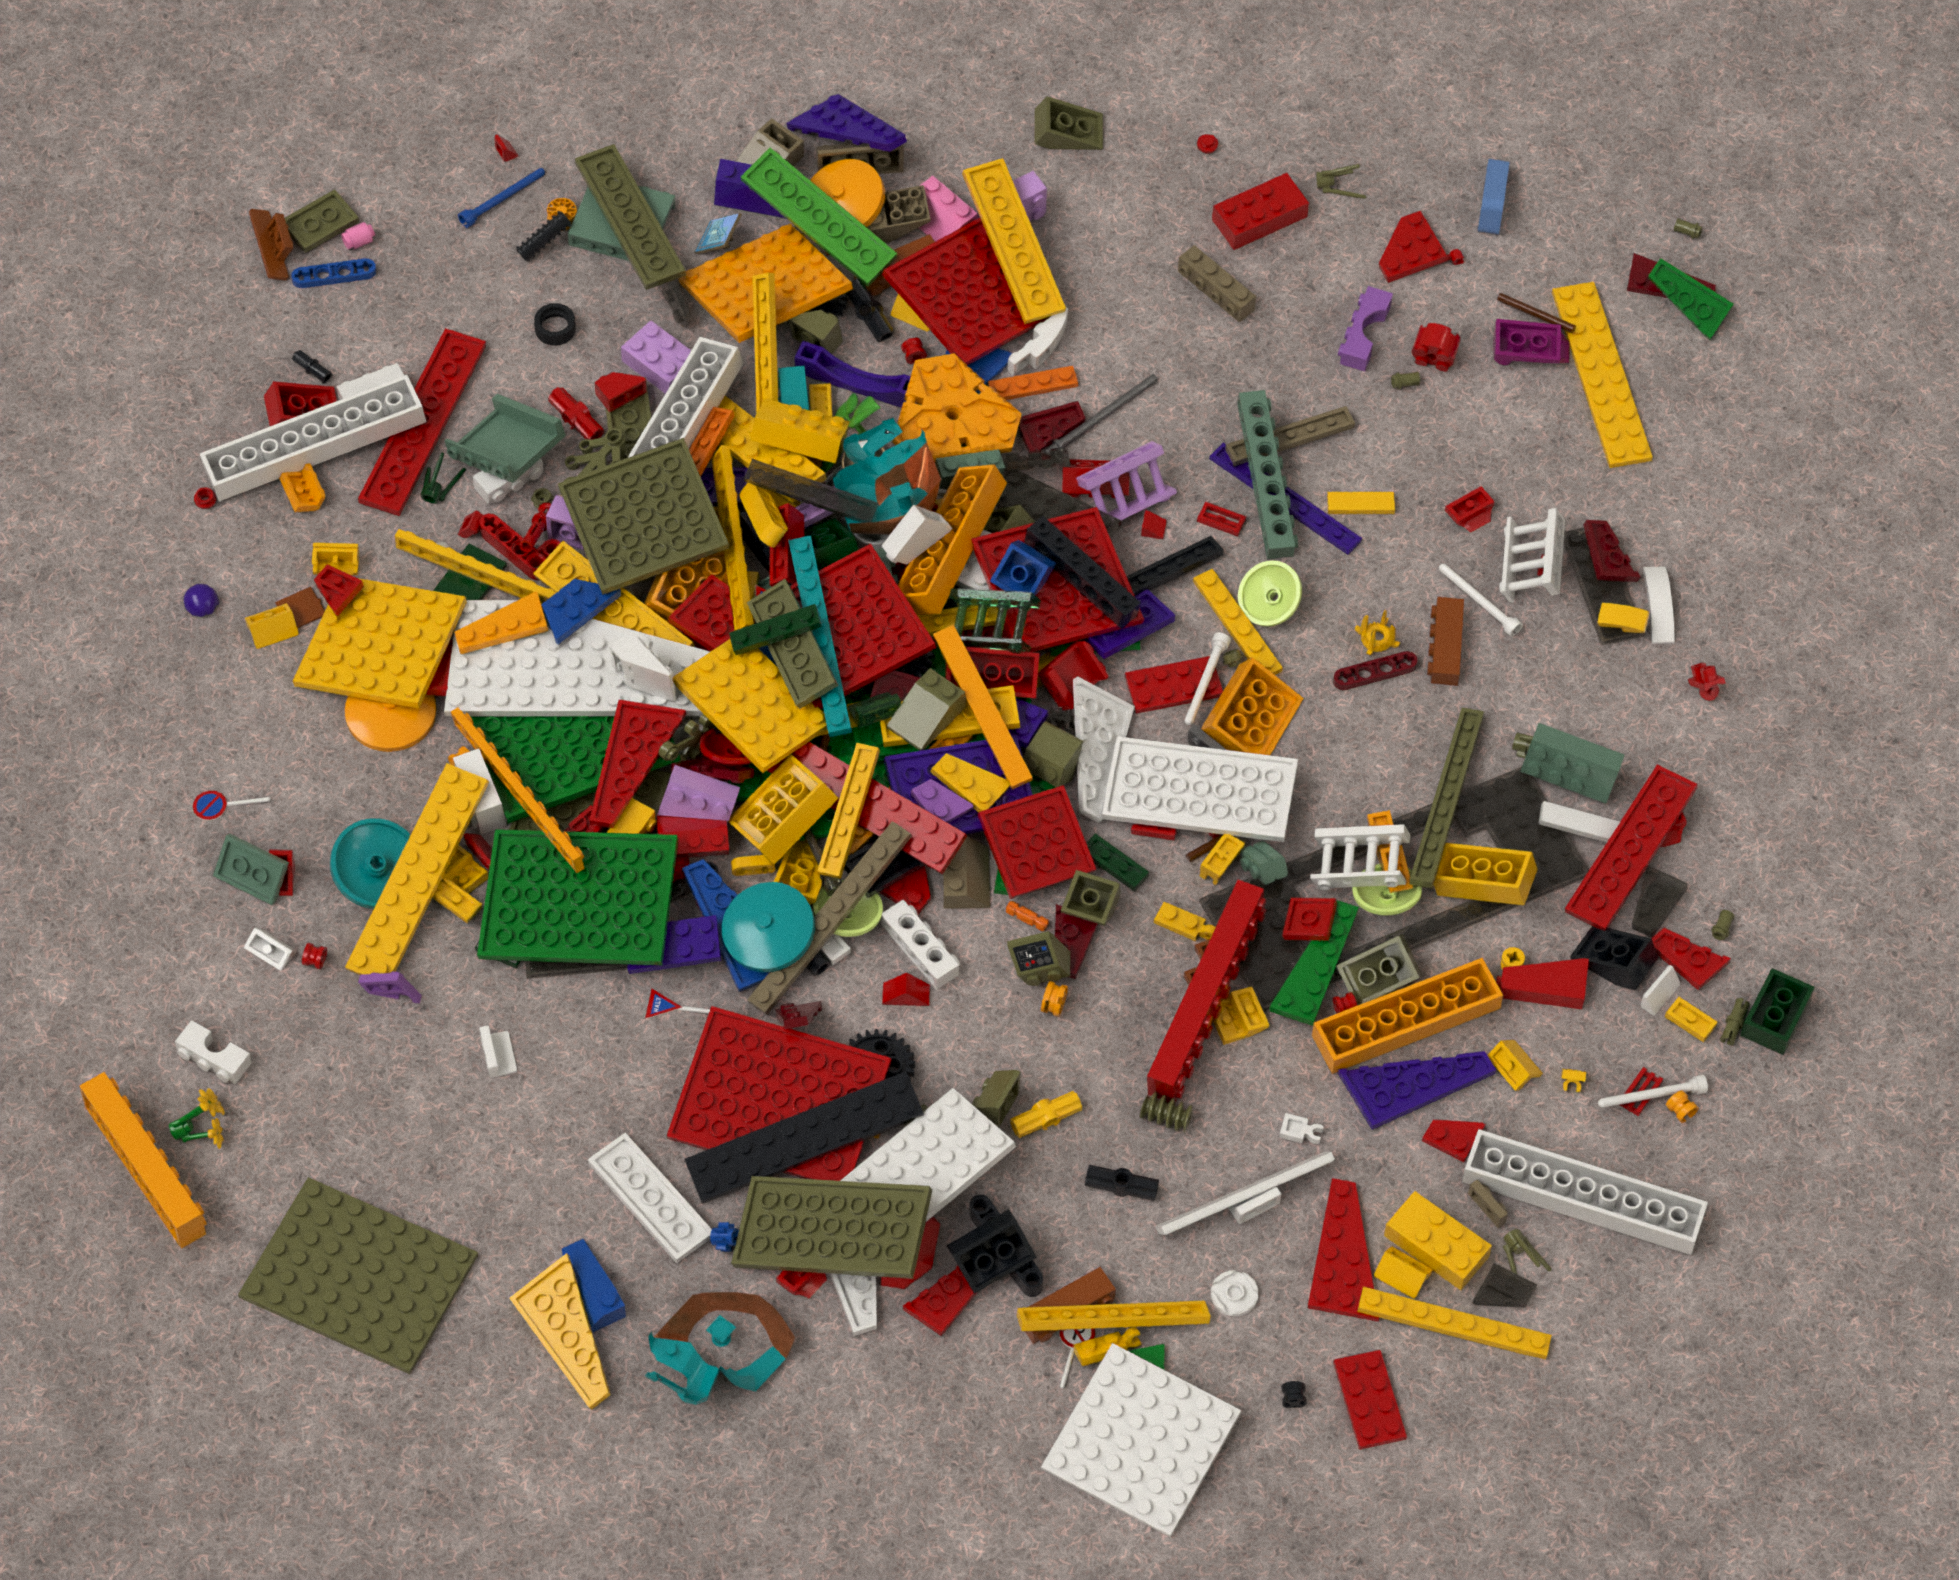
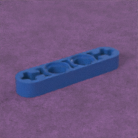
M364 258L305 266L293 270L291 278L293 285L297 288L367 280L375 276L376 265L373 260ZM368 266L369 271H364V267ZM343 269L351 271L346 276L340 275L339 272ZM321 272H326L329 274V276L324 279L317 277V275ZM303 275L304 280H299V276Z

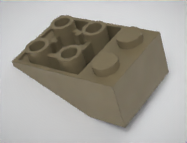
M771 118L756 132L736 162L753 165L771 147L794 166L804 157V141Z
M924 185L885 192V200L881 212L867 228L884 243H890L931 222Z

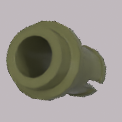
M1678 218L1674 225V231L1691 236V239H1699L1703 227L1699 226V223L1693 224Z
M1418 371L1404 374L1396 372L1395 375L1391 376L1392 387L1398 390L1406 386L1420 385Z
M1722 910L1720 912L1716 925L1711 929L1712 936L1715 939L1724 940L1729 936V928L1735 917L1731 911Z

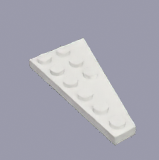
M1077 676L1073 679L1075 736L1084 741L1077 762L1079 813L1099 823L1103 820L1102 810L1117 736L1126 737L1135 706Z

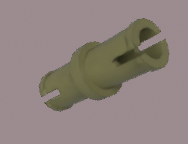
M1741 998L1735 1000L1732 1012L1725 1020L1726 1026L1720 1037V1041L1723 1043L1728 1039L1727 1044L1731 1046L1735 1043L1739 1029L1743 1028V1019L1750 1006L1748 1001H1745L1743 1005L1744 999Z

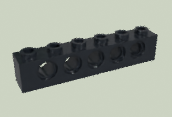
M1044 516L1027 528L1024 543L1057 563L1054 569L1121 629L1137 616L1141 602Z

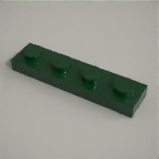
M813 604L729 632L733 652L735 655H739L820 628L822 624L818 608Z

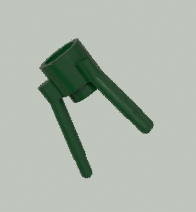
M441 452L430 482L431 468L428 467L426 470L424 485L420 494L421 498L425 502L437 504L438 500L444 501L446 494L461 478L466 468H462L442 491L441 484L436 482L444 457V453Z

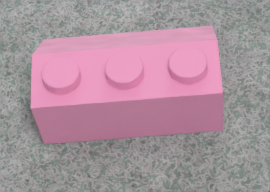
M931 176L921 184L924 185L931 222L919 227V229L926 235L930 234L935 242L978 219V213L934 176Z

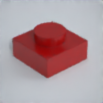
M476 510L464 518L458 535L462 538L476 535L480 530L479 521L483 514Z

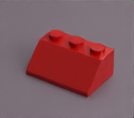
M1063 459L1062 493H1066L1068 497H1079L1080 494H1089L1088 496L1093 498L1091 491L1080 487L1076 478L1112 460ZM1129 472L1119 475L1120 477L1118 478L1123 495H1129L1130 475ZM1110 481L1101 484L1099 488L1101 495H1111V498H1115Z
M656 814L658 834L678 836L676 856H688V858L729 855L726 820L660 816Z

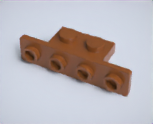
M250 209V219L269 279L286 281L289 275L284 261L293 250V241L290 238L284 215L275 213L273 218H271L270 212L267 210Z

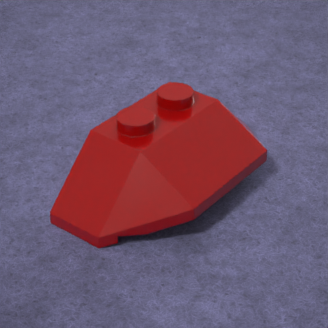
M934 1216L925 1223L913 1279L881 1277L880 1286L906 1289L910 1284L932 1269L940 1230V1223Z

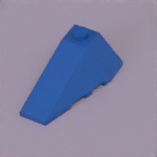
M584 1239L562 1248V1256L566 1253L570 1256L592 1333L625 1318V1305Z

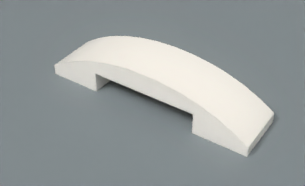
M1643 567L1650 613L1652 644L1674 643L1673 605L1666 567Z

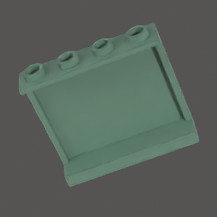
M638 186L663 229L671 209H675V195L653 190L646 186ZM587 188L568 232L569 245L629 261L590 189Z
M496 394L492 398L495 410L458 442L447 438L444 441L447 453L452 459L513 483L566 435L561 419Z

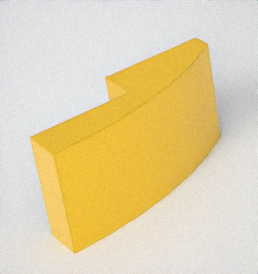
M1602 603L1597 623L1600 627L1621 628L1623 632L1645 633L1649 612L1626 605Z

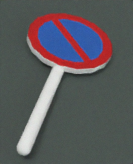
M209 790L202 792L195 798L193 811L198 818L211 821L221 817L226 811L227 806L269 802L271 799L270 797L226 802V798L222 793Z

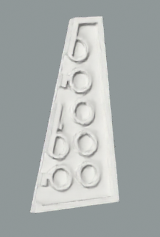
M830 1274L853 1336L877 1329L876 1276Z

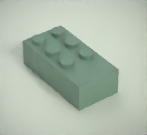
M1538 723L1520 772L1606 804L1625 755Z

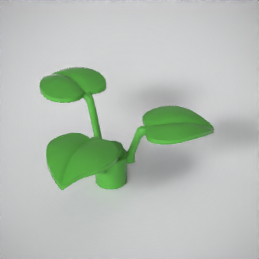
M852 393L847 401L839 407L835 416L850 421L849 427L855 428L859 432L857 435L866 432L860 422L881 407L873 397L868 396L856 408L858 396ZM854 411V416L851 419L849 414ZM823 461V466L820 469L826 473L835 463Z

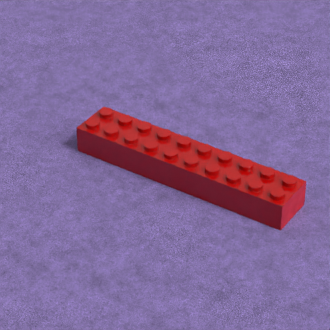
M1237 880L1147 1075L1149 1096L1157 1092V1099L1160 1100L1163 1095H1166L1167 1103L1172 1098L1175 1099V1102L1177 1098H1182L1186 1087L1184 1083L1187 1078L1190 1079L1194 1072L1195 1066H1193L1195 1059H1200L1204 1049V1046H1202L1204 1039H1209L1213 1029L1211 1024L1214 1019L1217 1020L1222 1010L1220 1004L1223 999L1227 1000L1229 996L1231 980H1236L1240 970L1238 965L1241 960L1244 961L1249 950L1247 945L1249 941L1253 942L1256 937L1258 921L1262 922L1265 917L1266 909L1264 907L1266 898H1264L1263 888Z

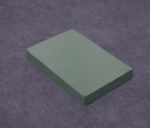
M229 833L225 837L213 876L273 905L277 901L289 862Z

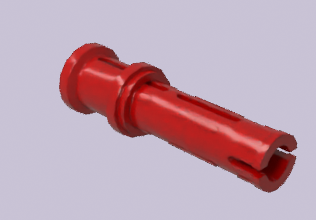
M542 503L538 508V513L532 517V525L520 541L519 547L522 551L531 552L543 531H547L546 515L551 503Z

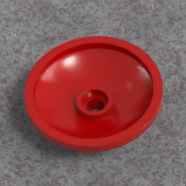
M714 729L706 732L700 739L701 752L713 762L732 767L752 763L724 734L715 735Z

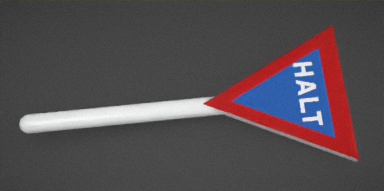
M651 988L645 1019L676 1010L709 1014L710 1009L680 1006Z

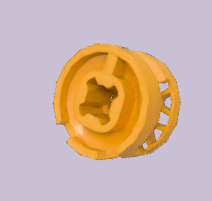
M557 198L551 201L547 207V219L552 220L553 215L556 216L558 211H562L572 225L577 213L574 202L567 198Z
M1049 981L1043 996L1041 1012H1052L1054 1016L1060 1017L1066 1001L1068 986L1063 984L1058 986L1055 982Z

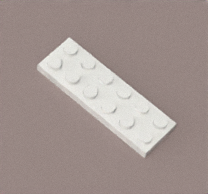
M626 1133L588 1159V1164L676 1264L710 1240L712 1229Z

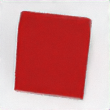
M498 134L495 135V149L504 162L519 156L508 140Z
M1145 510L1141 536L1163 540L1167 520Z

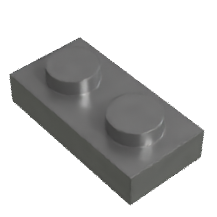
M1195 724L1188 730L1187 741L1190 746L1226 750Z

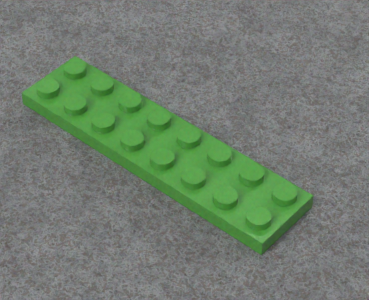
M771 147L741 176V181L865 285L869 286L898 257L893 249Z

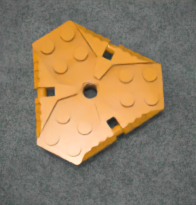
M954 353L915 360L904 398L906 402H903L897 422L902 433L896 436L892 443L897 445L905 440L917 439L921 436L922 429L925 432L926 441L934 462L936 458L999 449L1000 454L1012 451L1022 413L1007 402L1004 397H1001L994 388L986 386L984 384L985 380L979 377L976 372H973Z

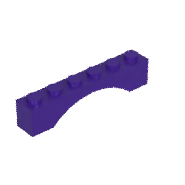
M802 341L794 357L795 367L804 366L805 376L828 384L831 383V385L867 397L871 396L876 400L902 408L903 402H906L904 398L911 376L905 374L885 376L869 373L839 360L823 347Z

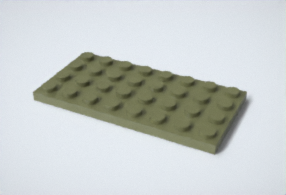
M752 1176L731 1264L734 1268L913 1279L933 1190L930 1186Z

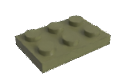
M334 189L285 217V221L288 225L289 235L307 253L359 223V217Z

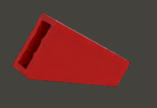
M1581 958L1503 967L1501 976L1496 977V983L1503 994V999L1582 1010L1585 1000L1589 959Z

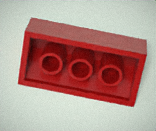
M965 647L987 689L1013 685L1015 697L1036 699L1039 653ZM946 663L945 679L959 687Z

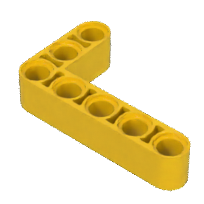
M752 476L739 493V497L760 540L774 548L788 530L778 507L786 503L797 507L800 505V502L796 500L792 503L769 484Z

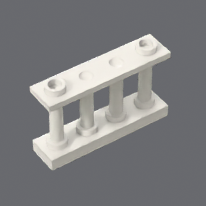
M1557 508L1548 509V519L1544 522L1518 526L1511 516L1507 517V525L1504 528L1503 574L1499 587L1501 594L1509 602H1514L1515 591L1539 586L1546 588L1551 596L1560 594L1565 519ZM1547 530L1544 540L1519 544V535ZM1545 549V556L1542 559L1517 563L1519 553ZM1544 567L1541 577L1516 582V572Z
M1404 824L1315 829V838L1319 845L1324 847L1321 874H1311L1310 876L1317 889L1330 890L1331 888L1365 886L1397 887L1398 885H1406V879L1401 871L1397 870L1399 845L1410 843V833ZM1380 844H1390L1388 871H1375L1377 846ZM1357 845H1368L1365 872H1353L1354 852ZM1335 846H1346L1343 873H1330L1332 851Z

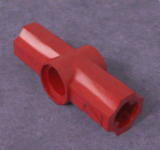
M563 387L555 388L548 396V401L561 414L565 423L568 422L571 425L570 428H575L585 439L601 438L604 434V429L591 417L587 406L581 401L577 402Z

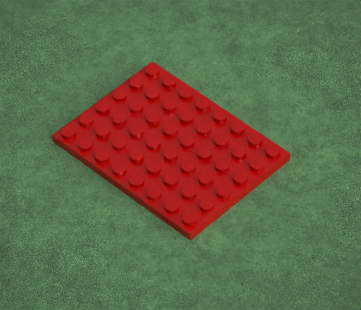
M711 1006L666 1137L673 1141L708 1150L886 1079L892 1060L890 1057L797 1030L784 1029L783 1026ZM865 1140L782 1173L803 1179L840 1181L856 1168Z

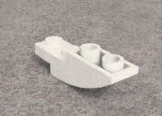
M1067 307L1065 312L1050 316L1045 322H1040L1036 325L1033 340H1029L1020 351L1012 353L1008 358L1007 371L1014 376L1028 364L1036 369L1051 355L1065 331L1068 319Z

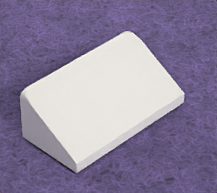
M261 928L253 929L244 946L246 950L280 971L297 953V950Z
M1668 966L1642 997L1640 1006L1654 1016L1680 986V981L1673 966Z

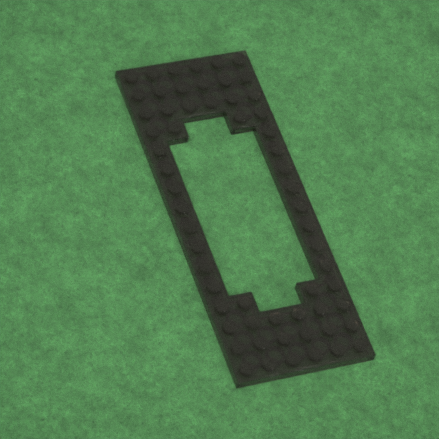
M1519 767L1461 791L1453 820L1457 822L1465 837L1486 829L1497 848L1533 853L1538 870L1525 902L1528 903L1583 880L1589 869L1566 831L1539 824L1541 804L1543 801H1548L1534 778L1520 772L1522 767ZM1432 804L1392 819L1393 825L1404 824L1410 833V838L1424 833ZM1357 845L1355 847L1354 861L1367 856L1368 845ZM1335 846L1333 848L1331 870L1344 865L1346 846ZM1323 848L1287 862V876L1279 880L1275 879L1274 882L1267 885L1259 879H1253V877L1244 880V882L1263 888L1264 898H1266L1264 907L1266 909L1265 917L1262 922L1258 921L1256 937L1253 942L1249 941L1246 959L1244 961L1241 960L1238 965L1242 979L1247 987H1253L1263 1012L1270 1010L1271 1003L1308 946H1303L1300 940H1284L1282 936L1286 921L1284 912L1288 911L1291 898H1301L1294 886L1309 880L1311 874H1321ZM1235 884L1199 899V903L1209 921L1215 927ZM1470 900L1341 954L1338 964L1403 934L1412 951L1520 905ZM1337 967L1330 985L1343 980Z

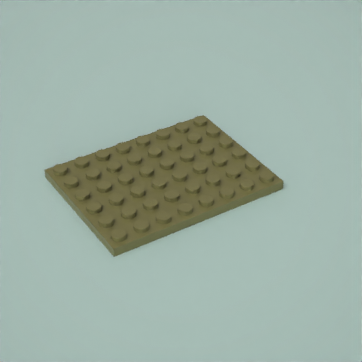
M308 1177L238 1293V1297L410 1374L478 1257V1252Z

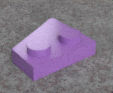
M932 779L911 790L912 796L921 808L947 823L966 814L974 807L972 803Z
M399 972L360 975L358 981L369 994L399 999L400 995H406L414 1003H420L422 997L405 979L403 974Z

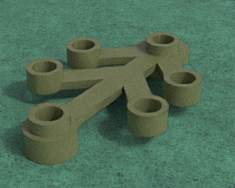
M612 428L607 431L605 437L582 440L579 443V448L584 455L568 456L565 459V465L569 470L573 471L579 465L588 463L578 474L580 476L596 468L599 469L607 466L606 457L611 451L613 459L611 464L621 461V447L626 443V434L618 428ZM602 447L600 451L591 453L594 448ZM568 477V478H566L564 481L569 480V479L574 478V477Z
M702 714L699 719V723L703 726L701 731L699 724L690 720L685 725L684 731L691 737L676 745L671 741H666L660 747L658 755L664 760L671 762L678 757L679 752L682 750L684 751L680 755V761L688 760L687 757L689 759L703 757V753L700 750V739L706 732L714 729L713 723Z

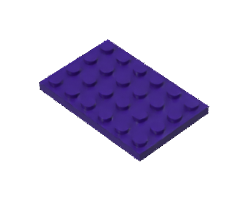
M1012 735L1011 737L1022 756L1017 735ZM986 740L885 756L883 759L890 789L916 805L918 803L912 796L911 790L930 779L952 791L930 772L932 767L946 753L1004 779L1006 777ZM1028 782L1014 789L1009 787L991 808L1033 795L1030 783ZM975 809L949 822L950 825L966 834L984 831L977 815L978 812Z

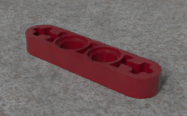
M1404 651L1344 667L1334 673L1333 684L1339 690H1349L1408 674L1416 669L1417 656L1410 651ZM1407 659L1408 662H1411V665L1403 663V660ZM1386 664L1391 666L1392 670L1390 672H1383L1380 666ZM1366 670L1370 672L1371 676L1363 678L1359 675V672ZM1340 676H1343L1345 679H1347V682L1340 680Z

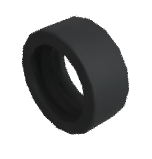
M550 303L541 307L534 316V328L537 338L551 346H559L570 341L576 332L573 311L560 303ZM550 317H561L568 322V326L561 331L551 332L545 330L542 327V323Z

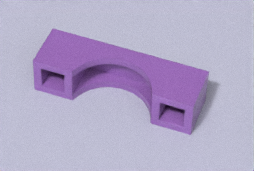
M1370 286L1367 287L1365 294L1361 293L1358 301L1359 310H1354L1351 319L1353 325L1352 327L1348 326L1344 339H1347L1346 343H1341L1338 351V356H1341V365L1365 372L1372 355L1373 343L1365 337L1363 330L1372 323L1385 322L1391 307L1393 293Z

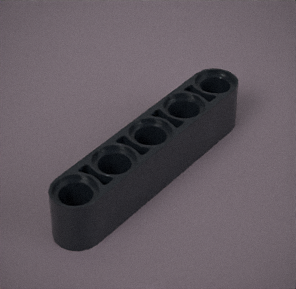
M976 1195L970 1201L969 1216L976 1227L1000 1214L991 1200L985 1195ZM978 1207H982L985 1210L980 1212L976 1211L975 1209ZM1033 1260L1009 1273L1026 1296L1035 1297L1042 1292L1043 1274ZM1028 1281H1035V1282H1037V1284H1036V1285H1029L1027 1282H1028Z

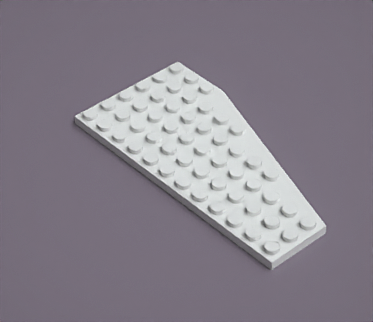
M467 600L454 632L517 600ZM545 617L548 627L546 632L461 655L454 633L444 708L445 716H452L451 711L457 707L464 714L468 713L470 716H615L618 700L686 710V716H701L703 714L677 687L675 690L677 700L675 702L628 687L614 672L609 645L632 632L637 638L641 637L644 640L647 649L650 652L654 651L663 666L667 665L672 670L674 676L710 651L595 619L589 620L559 645L556 644L552 630H550L548 620Z

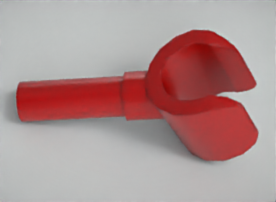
M1454 249L1450 254H1446L1447 261L1452 260L1454 265L1464 263L1462 252L1459 249Z

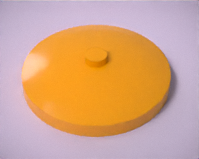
M856 159L835 161L820 169L810 179L812 183L866 228L874 222L881 212L885 200V186L877 171L864 161Z
M425 695L420 708L351 696L347 697L345 703V720L353 737L366 747L378 751L393 752L414 746L428 735L436 718L434 695Z

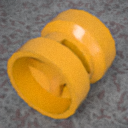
M1683 1090L1676 1092L1666 1102L1667 1108L1676 1113V1118L1681 1123L1686 1122L1684 1119L1686 1114L1692 1118L1699 1110V1107L1694 1102L1688 1100V1095Z

